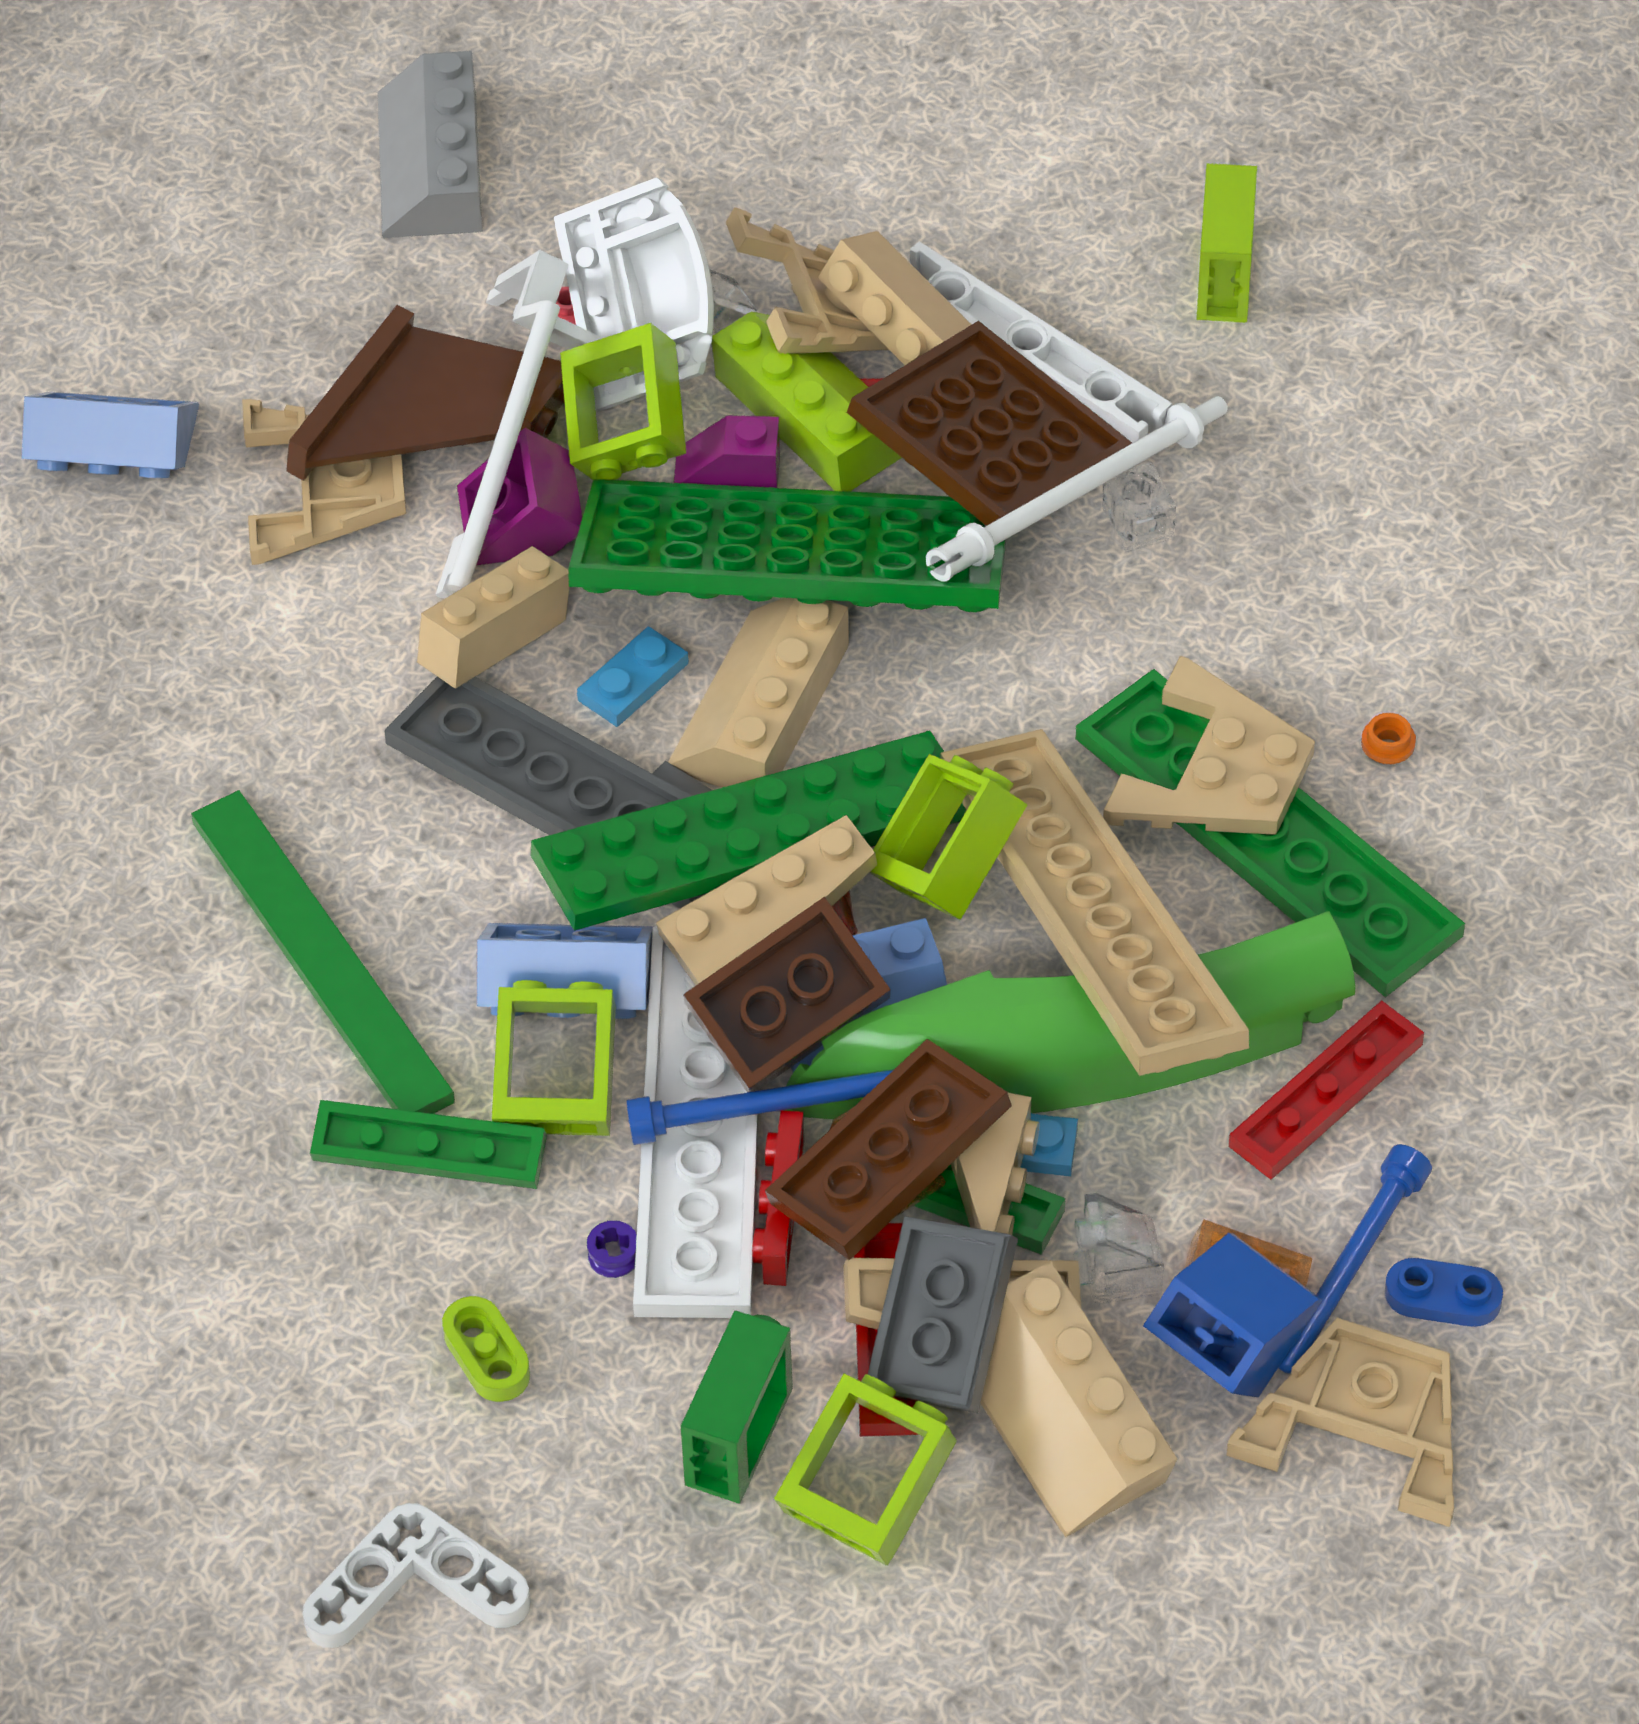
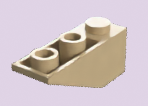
M1008 1093L1012 1106L952 1162L951 1167L970 1228L1012 1235L1014 1216L1008 1215L1011 1201L1021 1203L1026 1184L1027 1169L1020 1167L1024 1154L1033 1156L1035 1153L1040 1122L1031 1121V1097Z

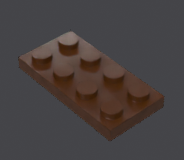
M926 1039L765 1190L768 1200L776 1209L850 1260L1012 1106L1008 1093L947 1051Z

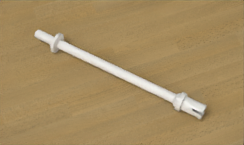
M1215 396L1194 409L1185 403H1176L1167 409L1164 426L986 527L976 523L967 524L958 530L955 538L927 552V567L941 559L945 561L944 564L931 570V575L935 579L944 582L971 565L982 566L993 558L995 545L1172 444L1177 443L1184 448L1197 446L1203 440L1204 426L1227 413L1228 407L1222 397Z

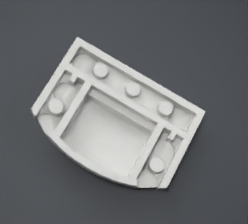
M654 178L554 216L562 259L564 262L569 263L566 278L576 325L605 338L652 323L676 342L679 383L703 375L707 364L705 361L712 342L714 325V301L710 270L696 227L683 204L667 190L669 186L662 179ZM644 371L594 387L596 411L606 410L646 395Z

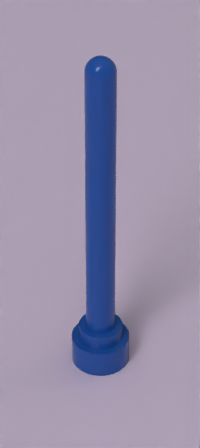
M893 1070L664 1106L662 1105V1100L650 1102L649 1096L628 1099L626 1102L633 1145L656 1142V1136L667 1134L666 1128L863 1098Z
M1401 1144L1391 1148L1381 1165L1382 1176L1380 1180L1382 1187L1316 1293L1323 1301L1279 1366L1282 1372L1291 1373L1295 1363L1316 1341L1402 1197H1409L1412 1192H1418L1423 1187L1432 1172V1165L1428 1158L1420 1151Z

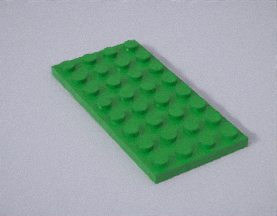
M593 479L568 567V587H581L591 593H606L613 589L636 590L639 594L645 596H658L666 592L689 593L691 596L701 599L715 598L719 595H739L747 600L758 602L778 597L796 598L799 602L805 604H820L826 600L850 601L852 604L860 607H872L880 603L904 604L906 607L916 610L929 609L936 605L956 606L966 612H982L988 608L999 609L1006 540L994 546V556L989 562L982 566L971 565L955 574L948 581L941 582L935 579L930 571L944 564L945 561L941 559L927 567V552L955 538L958 530L969 523H976L986 527L950 496Z

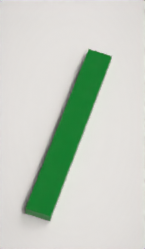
M240 790L192 812L193 825L391 1108L434 1114L454 1104V1092Z

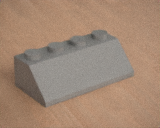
M472 51L422 54L378 91L383 238L482 232L476 89Z

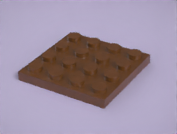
M979 320L852 397L846 412L901 456L908 464L916 468L948 496L979 519L985 526L1132 444L1130 440Z

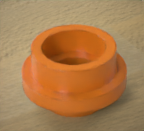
M1382 713L1375 716L1365 726L1361 737V746L1365 754L1372 760L1382 764H1397L1405 761L1413 754L1416 744V735L1410 723L1403 716L1396 713ZM1384 739H1390V740H1393V741H1395V742H1385V741H1382V740H1384Z

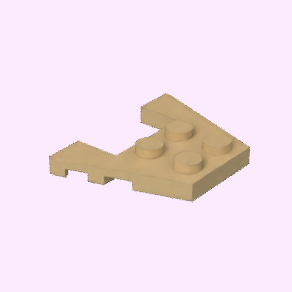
M734 207L725 223L737 252L783 263L792 284V291L797 296L803 310L802 313L775 306L766 323L779 353L889 350L818 279L819 274L834 250L818 244L814 251L795 242L790 230L776 224L773 225L770 231L749 222L751 213Z
M242 399L246 448L289 444L290 438L309 416L305 413V407L286 405L284 411L263 408L261 400ZM402 454L314 467L304 481L301 480L302 511L248 516L252 565L262 564L406 514Z
M1180 656L1163 689L1162 704L1210 719L1176 790L1121 773L1103 810L1104 820L1111 826H1124V820L1151 821V828L1172 829L1175 822L1206 824V831L1276 835L1313 758L1315 741L1192 660Z
M1336 1318L1292 1367L1291 1375L1274 1393L1269 1392L1257 1406L1256 1414L1242 1429L1238 1427L1230 1436L1227 1443L1226 1456L1278 1472L1297 1422L1414 1458L1399 1499L1398 1511L1450 1527L1454 1513L1450 1353Z

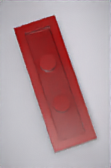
M781 1110L778 1133H767L765 1166L773 1167L772 1180H761L759 1214L767 1215L765 1229L755 1228L752 1249V1262L762 1263L764 1285H787L794 1221L770 1204L765 1190L803 1155L804 1112Z

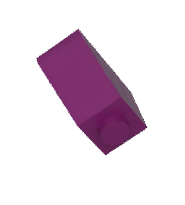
M726 415L685 443L686 454L676 456L674 483L778 488L780 464L779 417Z

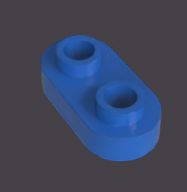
M1407 1258L1395 1263L1388 1271L1385 1283V1298L1395 1312L1406 1317L1477 1327L1490 1323L1498 1316L1501 1310L1503 1288L1499 1279L1493 1273L1480 1267L1420 1258ZM1410 1279H1418L1422 1281L1424 1284L1421 1286H1413L1410 1285L1407 1281ZM1477 1288L1482 1293L1472 1295L1466 1292L1465 1289Z

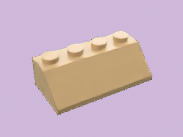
M781 598L751 610L668 762L696 780L721 788L783 771L849 647L848 607L828 600L820 604H805L799 602L796 598Z
M1050 1261L1008 1283L981 1405L1060 1531L1067 1537L1166 1483L1178 1459L1053 1263Z

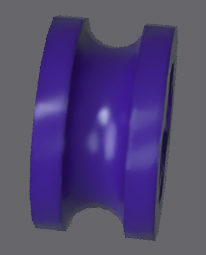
M609 1220L594 1227L587 1237L588 1261L591 1268L597 1274L607 1278H618L634 1270L636 1231L629 1224L621 1221ZM617 1242L618 1247L621 1249V1255L609 1256L605 1244Z

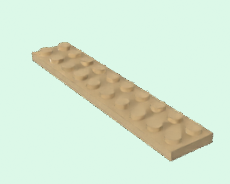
M1043 729L940 753L941 759L950 762L953 756L957 755L974 764L982 771L986 767L999 773L1014 784L1010 793L1028 804L999 853L998 859L1139 1076L1164 1072L1173 1067L1205 1059H1215L1225 1054L1249 1049V1029ZM968 794L962 801L966 810L974 799L973 796Z

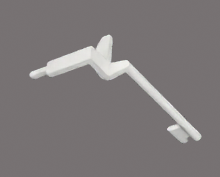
M541 250L497 277L494 288L490 290L486 301L487 304L500 306L511 298L519 300L512 315V322L529 329L531 332L466 530L453 540L435 594L440 598L445 599L471 582L549 341L564 348L572 349L602 339V337L558 317L560 306L556 302L569 263Z

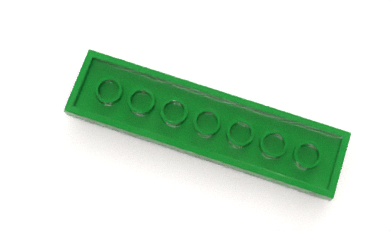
M1152 669L1077 724L1075 739L1119 776L1122 773L1171 790H1176L1210 719L1163 705L1162 693L1168 680L1155 669ZM1299 787L1276 835L1206 831V824L1175 822L1295 923L1329 911L1344 939L1353 971L1385 998L1464 936L1465 922Z
M931 731L922 732L531 840V858L573 930H579L706 894L846 815L870 847L876 846L928 755L931 754L941 758L940 753L944 752ZM961 803L950 824L960 822L967 811L963 803Z

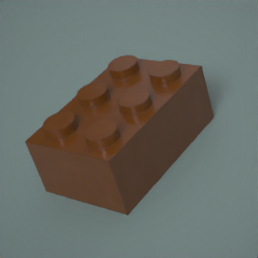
M824 896L684 993L683 997L685 1005L747 1092L758 1091L823 1045L822 1041L855 1019L870 1013L890 999L891 989Z

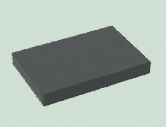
M905 1216L868 1375L892 1387L896 1391L895 1398L921 1401L926 1404L978 1413L1018 1238L1005 1233Z

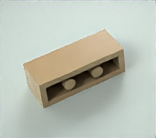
M878 231L841 239L818 276V279L904 365L972 325Z
M532 546L421 613L417 663L456 689L557 627L566 620L569 596L568 569Z

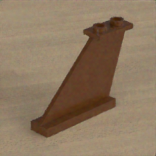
M397 304L290 438L286 472L304 481L314 467L494 441L524 352L414 327L415 313ZM544 357L520 431L527 428L547 438L553 430L558 418L557 411L563 403L565 404L560 360Z

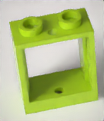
M1206 163L1196 320L1247 323L1257 166Z
M648 323L560 352L571 465L592 480H617L622 476V473L641 467H658L665 464L670 458L686 454L676 342L652 323ZM644 371L649 427L599 442L594 387Z
M929 754L873 849L876 855L877 866L869 873L896 891L961 920L1028 804L1010 793L1014 784L999 773L986 767L982 771L974 764L957 755H954L951 761L948 762ZM967 794L973 796V801L931 873L922 871Z
M533 980L514 982L513 987H499L492 1121L545 1128L546 1134L610 1136L616 1004L612 989H603L601 984L588 981L571 983L569 989L547 988L545 983ZM515 1012L597 1014L593 1099L511 1097Z
M844 1373L774 1500L784 1513L888 1566L957 1440L949 1427L945 1425L948 1417L936 1408L921 1401H916L912 1408L894 1399L896 1391L879 1379L870 1375H864L860 1382ZM856 1403L925 1437L877 1525L808 1490Z

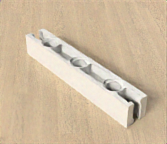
M920 241L910 248V264L971 324L979 320L1132 443L1148 435V432L1151 433L1165 425L1167 409L1172 406L1170 401Z

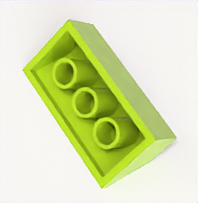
M753 311L712 336L711 345L716 378L756 416L779 417L780 439L833 490L850 492L902 458L846 413L852 397L867 389L868 386L831 352L779 353L766 323L770 315Z

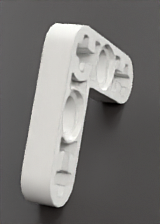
M406 1503L391 1510L308 1597L303 1608V1619L307 1635L315 1644L327 1648L345 1645L361 1631L415 1573L484 1623L495 1628H509L524 1620L530 1610L529 1587L526 1579L520 1572L433 1511L420 1504ZM418 1525L421 1527L422 1537L419 1540L409 1536L400 1544V1528L404 1527L407 1530H413ZM396 1548L398 1550L399 1561L401 1562H398L396 1558L392 1555V1552ZM454 1555H463L473 1562L470 1572L458 1578L444 1575L440 1571V1566L444 1560ZM368 1565H379L388 1572L385 1581L375 1587H364L359 1585L354 1579L357 1572ZM485 1572L487 1586L501 1595L512 1590L514 1603L510 1605L508 1602L501 1601L496 1606H493L490 1590L480 1583ZM342 1588H345L347 1593L351 1596L346 1602L344 1600ZM342 1606L343 1622L338 1624L330 1620L324 1626L321 1625L319 1613L325 1611L328 1614H333Z

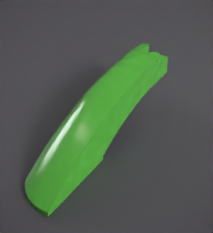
M1329 911L1222 949L1199 954V958L1249 1029V1049L1225 1054L1215 1059H1205L1173 1067L1164 1072L1139 1076L1074 975L994 978L990 970L882 1007L846 1024L822 1041L824 1049L814 1057L810 1066L803 1063L798 1065L786 1086L894 1070L928 1039L1007 1091V1093L1031 1097V1113L1067 1109L1131 1097L1207 1077L1300 1045L1304 1022L1320 1023L1329 1019L1336 1011L1342 1009L1343 999L1355 995L1354 971L1344 939ZM863 1098L787 1109L786 1111L804 1112V1117L841 1120Z

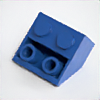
M1228 1233L1173 1278L1143 1324V1327L1232 1394L1259 1398L1323 1300L1236 1235Z

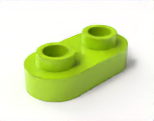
M478 1296L463 1297L449 1305L442 1318L444 1340L475 1391L483 1398L495 1402L509 1401L522 1394L530 1381L528 1356L498 1308L488 1299ZM470 1328H478L483 1331L476 1337H467L463 1334ZM497 1371L510 1373V1376L504 1379L491 1378L492 1374Z

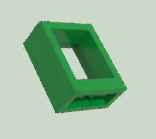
M734 1310L680 1425L685 1486L738 1504L741 1503L793 1389L791 1333L789 1327L781 1325L777 1320L766 1315L757 1314L752 1316Z

